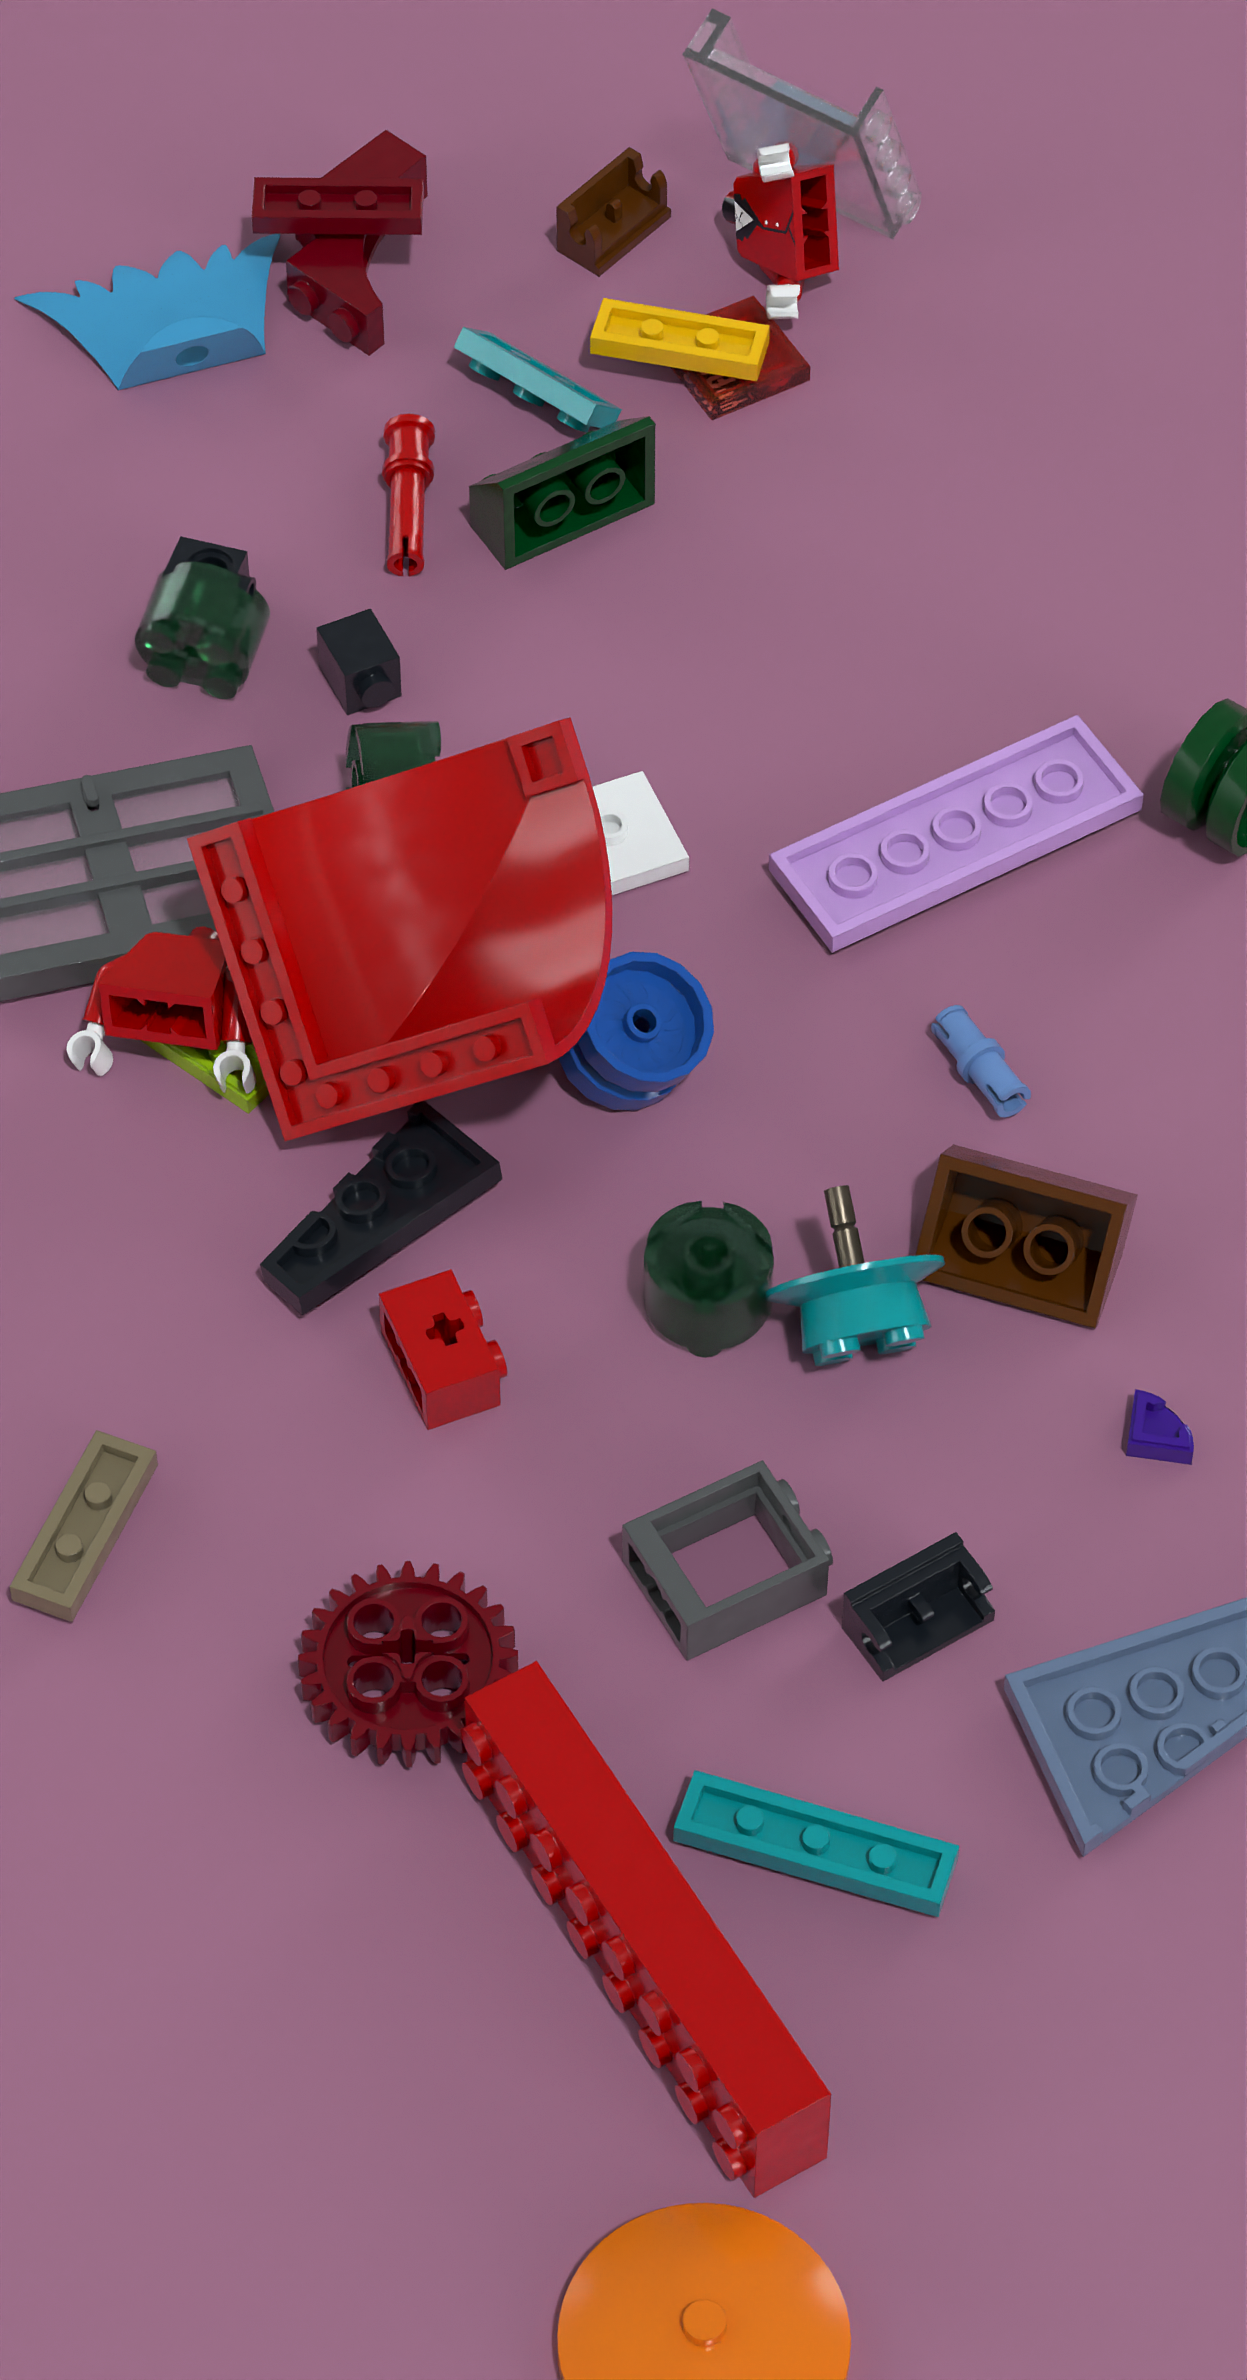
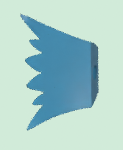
M272 234L258 239L242 250L235 259H232L227 245H221L211 255L204 270L190 255L182 251H176L164 262L159 271L158 278L137 268L121 265L115 266L112 273L113 292H109L95 283L77 280L75 285L80 297L66 293L36 292L17 296L14 299L43 312L68 330L94 357L118 390L266 354L264 316L267 281L272 257L281 234Z

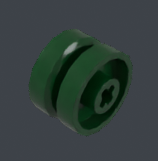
M1227 698L1216 702L1205 712L1186 736L1165 778L1160 797L1161 813L1192 831L1206 826L1208 840L1238 857L1247 853V709Z

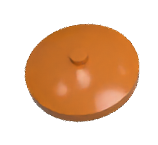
M687 2203L668 2206L639 2216L613 2231L589 2253L571 2280L563 2299L557 2334L558 2366L561 2380H847L849 2373L851 2333L848 2312L841 2290L822 2258L801 2237L781 2223L763 2214L726 2204Z

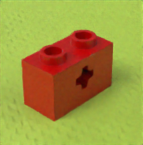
M452 1269L379 1293L381 1332L427 1430L501 1405L500 1379L507 1376V1366L503 1353L495 1339L486 1342L480 1327H483V1317L479 1303L472 1290L462 1292Z

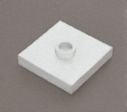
M643 771L593 786L606 840L612 895L689 871V856Z

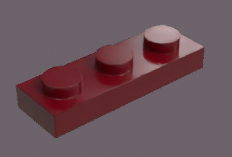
M254 177L252 204L253 234L422 235L423 179Z

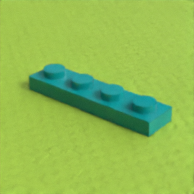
M694 1770L673 1832V1841L935 1917L940 1915L959 1855V1845L697 1770Z

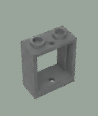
M763 1460L622 1525V1561L686 1661L827 1595L829 1566L833 1564L830 1547L818 1529L815 1528L811 1531L808 1529L799 1515V1504L791 1486L784 1479L776 1481ZM756 1515L790 1568L706 1607L672 1553Z

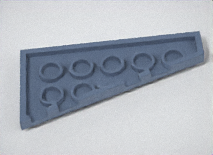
M1247 1597L1005 1675L1004 1691L1082 1857L1086 1856L1247 1738Z

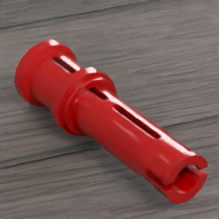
M408 413L390 418L385 424L383 435L385 443L389 446V457L383 463L382 476L386 484L391 488L389 546L386 565L389 571L398 576H403L404 557L409 558V576L419 574L424 568L425 489L430 485L434 477V466L428 458L429 448L434 444L435 440L434 425L421 415Z

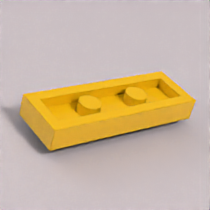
M603 298L590 336V354L757 381L769 344L770 325Z

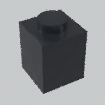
M371 608L316 627L319 668L347 715L367 708L381 706L387 701L402 696L400 656Z

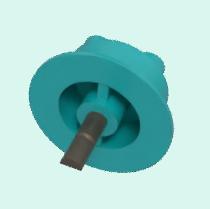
M849 1185L824 1190L830 1225L834 1229L832 1235L839 1268L808 1275L774 1286L765 1291L766 1301L800 1307L802 1352L813 1354L815 1366H825L853 1359L852 1353L860 1351V1346L876 1344L878 1354H889L915 1348L916 1341L925 1338L923 1331L932 1327L916 1283L945 1265L944 1257L941 1255H916L865 1263L858 1228L854 1226L856 1224V1217Z

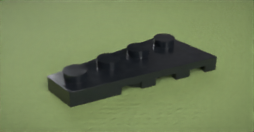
M425 1100L415 1103L407 1111L409 1120L396 1134L388 1131L372 1147L373 1158L356 1175L348 1172L333 1188L335 1197L321 1212L311 1211L260 1263L264 1282L304 1315L501 1181L500 1162Z

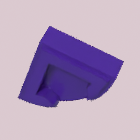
M1135 1389L1126 1456L1192 1465L1194 1442L1188 1425H1185L1172 1410L1166 1407V1401L1161 1397Z

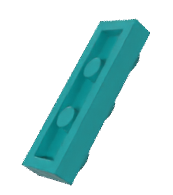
M463 327L454 345V348L472 358L468 365L471 369L496 381H499L501 375L516 384L512 391L514 394L543 407L545 401L560 409L557 415L558 420L581 432L587 433L590 426L603 428L616 422L622 409L490 332Z

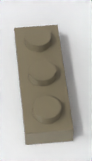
M98 1430L95 1431L9 1586L12 1601L73 1622L158 1466L155 1450Z

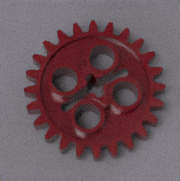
M405 1561L401 1576L391 1578L388 1570L382 1564L377 1565V1582L369 1585L359 1575L354 1574L351 1576L352 1594L350 1596L332 1588L329 1591L331 1611L321 1608L313 1609V1629L302 1631L301 1639L304 1653L298 1655L299 1676L304 1677L301 1679L303 1701H312L311 1711L314 1723L329 1720L328 1733L329 1739L332 1742L351 1734V1754L354 1756H358L369 1745L376 1746L377 1761L380 1765L385 1764L393 1750L402 1751L406 1767L413 1766L416 1753L420 1750H426L435 1764L441 1763V1745L447 1743L459 1753H466L467 1750L460 1734V1729L466 1726L465 1697L519 1670L518 1650L513 1649L515 1648V1630L513 1626L505 1625L503 1605L497 1604L487 1607V1588L484 1585L466 1594L465 1573L458 1572L447 1583L440 1581L439 1564L435 1563L431 1565L424 1577H415L411 1561ZM438 1630L454 1632L450 1636L445 1637L431 1635V1633ZM373 1631L386 1633L383 1637L374 1639L363 1636ZM467 1660L468 1663L464 1665L462 1662ZM351 1662H354V1665L352 1667L349 1666ZM439 1688H448L455 1691L445 1696L430 1693ZM374 1689L387 1692L382 1696L374 1698L362 1695L366 1691Z

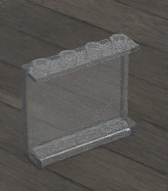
M712 8L682 55L727 159L753 172V164L757 159L758 148L773 146L783 141L793 143L799 152V159L795 165L834 164L837 213L893 240L901 226L909 224L914 219L920 207L922 194L884 90L876 86L858 115L838 107L751 65L732 18Z

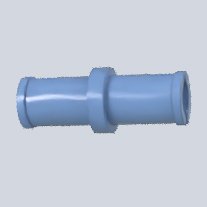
M953 1005L941 1011L935 1017L939 1023H932L931 1031L957 1060V1072L967 1083L977 1085L1000 1117L1006 1118L1019 1113L1027 1105L1024 1100L1031 1098V1091L1004 1061L1005 1051L995 1039L986 1038L968 1016V1012L963 1006Z

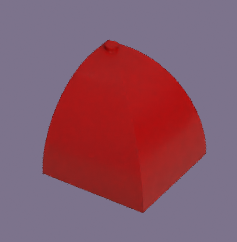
M571 717L344 791L253 819L248 818L187 838L284 1141L547 1065L562 1057L579 1041L598 1008L606 982L611 952V876L599 808Z

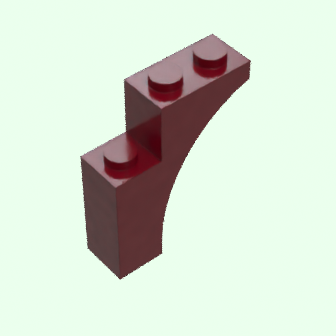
M388 130L383 131L321 177L423 179L424 199L428 196L426 155ZM295 234L296 240L299 241L303 248L286 260L288 301L298 312L311 316L330 329L339 340L351 343L370 356L385 344L383 303L374 292L367 277L371 259L385 235Z

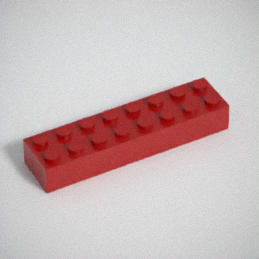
M535 1661L466 1696V1726L460 1729V1734L467 1750V1761L462 1763V1770L470 1789L479 1800L486 1797L489 1798L499 1813L496 1816V1820L505 1842L513 1852L523 1849L534 1866L531 1868V1874L542 1898L549 1905L558 1902L569 1919L566 1922V1926L574 1946L583 1958L588 1959L593 1956L605 1973L602 1976V1981L611 2002L620 2013L629 2010L641 2027L638 2035L645 2053L655 2067L661 2068L666 2065L678 2083L675 2086V2092L687 2117L694 2124L703 2121L715 2139L712 2143L713 2151L724 2173L732 2181L740 2177L753 2198H756L826 2159L831 2092L539 1663Z

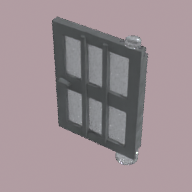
M252 745L92 776L84 775L82 778L0 793V1001L94 983L96 974L101 966L128 953L148 933L162 932L189 936L193 929L202 926L216 931L187 838L248 818L253 819L274 812Z

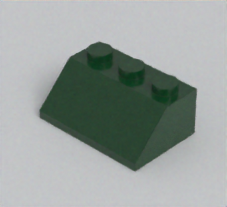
M650 416L619 420L601 429L587 432L578 439L548 452L539 453L530 460L498 474L489 475L481 481L470 485V526L501 566L507 570L654 505L656 423Z

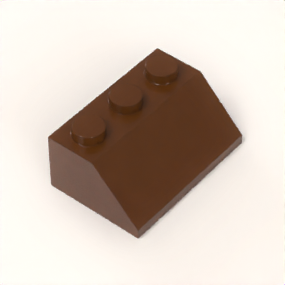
M953 1144L940 1154L915 1256L941 1255L944 1257L945 1265L924 1278L923 1281L1096 1328L1122 1258L1138 1194Z

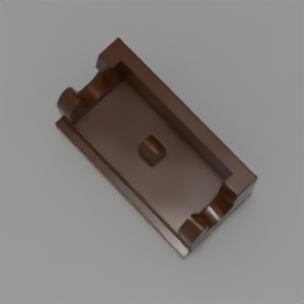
M628 147L556 206L557 251L600 277L671 218V208L667 207V181L664 173L658 170L651 176V184H649L642 174L644 166L641 154Z

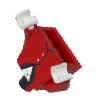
M788 141L758 148L757 159L753 164V172L737 176L733 183L734 190L726 195L722 203L724 218L726 221L736 224L737 250L740 256L758 264L759 268L775 284L768 285L766 289V314L768 319H798L797 302L801 299L805 279L839 270L834 164L795 165L799 159V152L797 147Z
M205 926L196 927L189 936L162 932L148 933L128 953L100 967L96 974L83 1017V1021L88 1022L87 1028L74 1034L67 1043L66 1050L68 1056L79 1071L82 1070L85 1059L90 1053H92L90 1058L91 1068L98 1076H103L112 1067V1052L102 1041L104 1033L105 1036L217 1050L220 1044L223 1043L227 1044V1049L216 1058L213 1065L214 1075L222 1092H226L225 1081L227 1076L235 1070L243 1071L242 1083L246 1094L254 1089L256 1075L250 1060L245 1054V1046L252 1045V1039L218 934L215 930Z

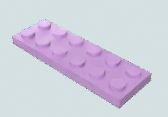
M1075 715L769 854V871L833 953L1141 811L1144 794L1079 715Z

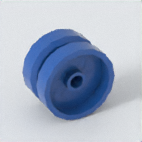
M629 952L609 961L602 996L588 1028L579 1041L558 1059L568 1080L587 1099L613 1110L638 1111L659 1103L706 1057L714 1034L712 1006L701 983L682 964L658 953Z

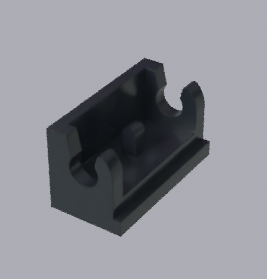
M957 1532L844 1593L842 1629L882 1682L994 1621L995 1610L984 1595L993 1590L991 1582L983 1569L963 1545L964 1541Z

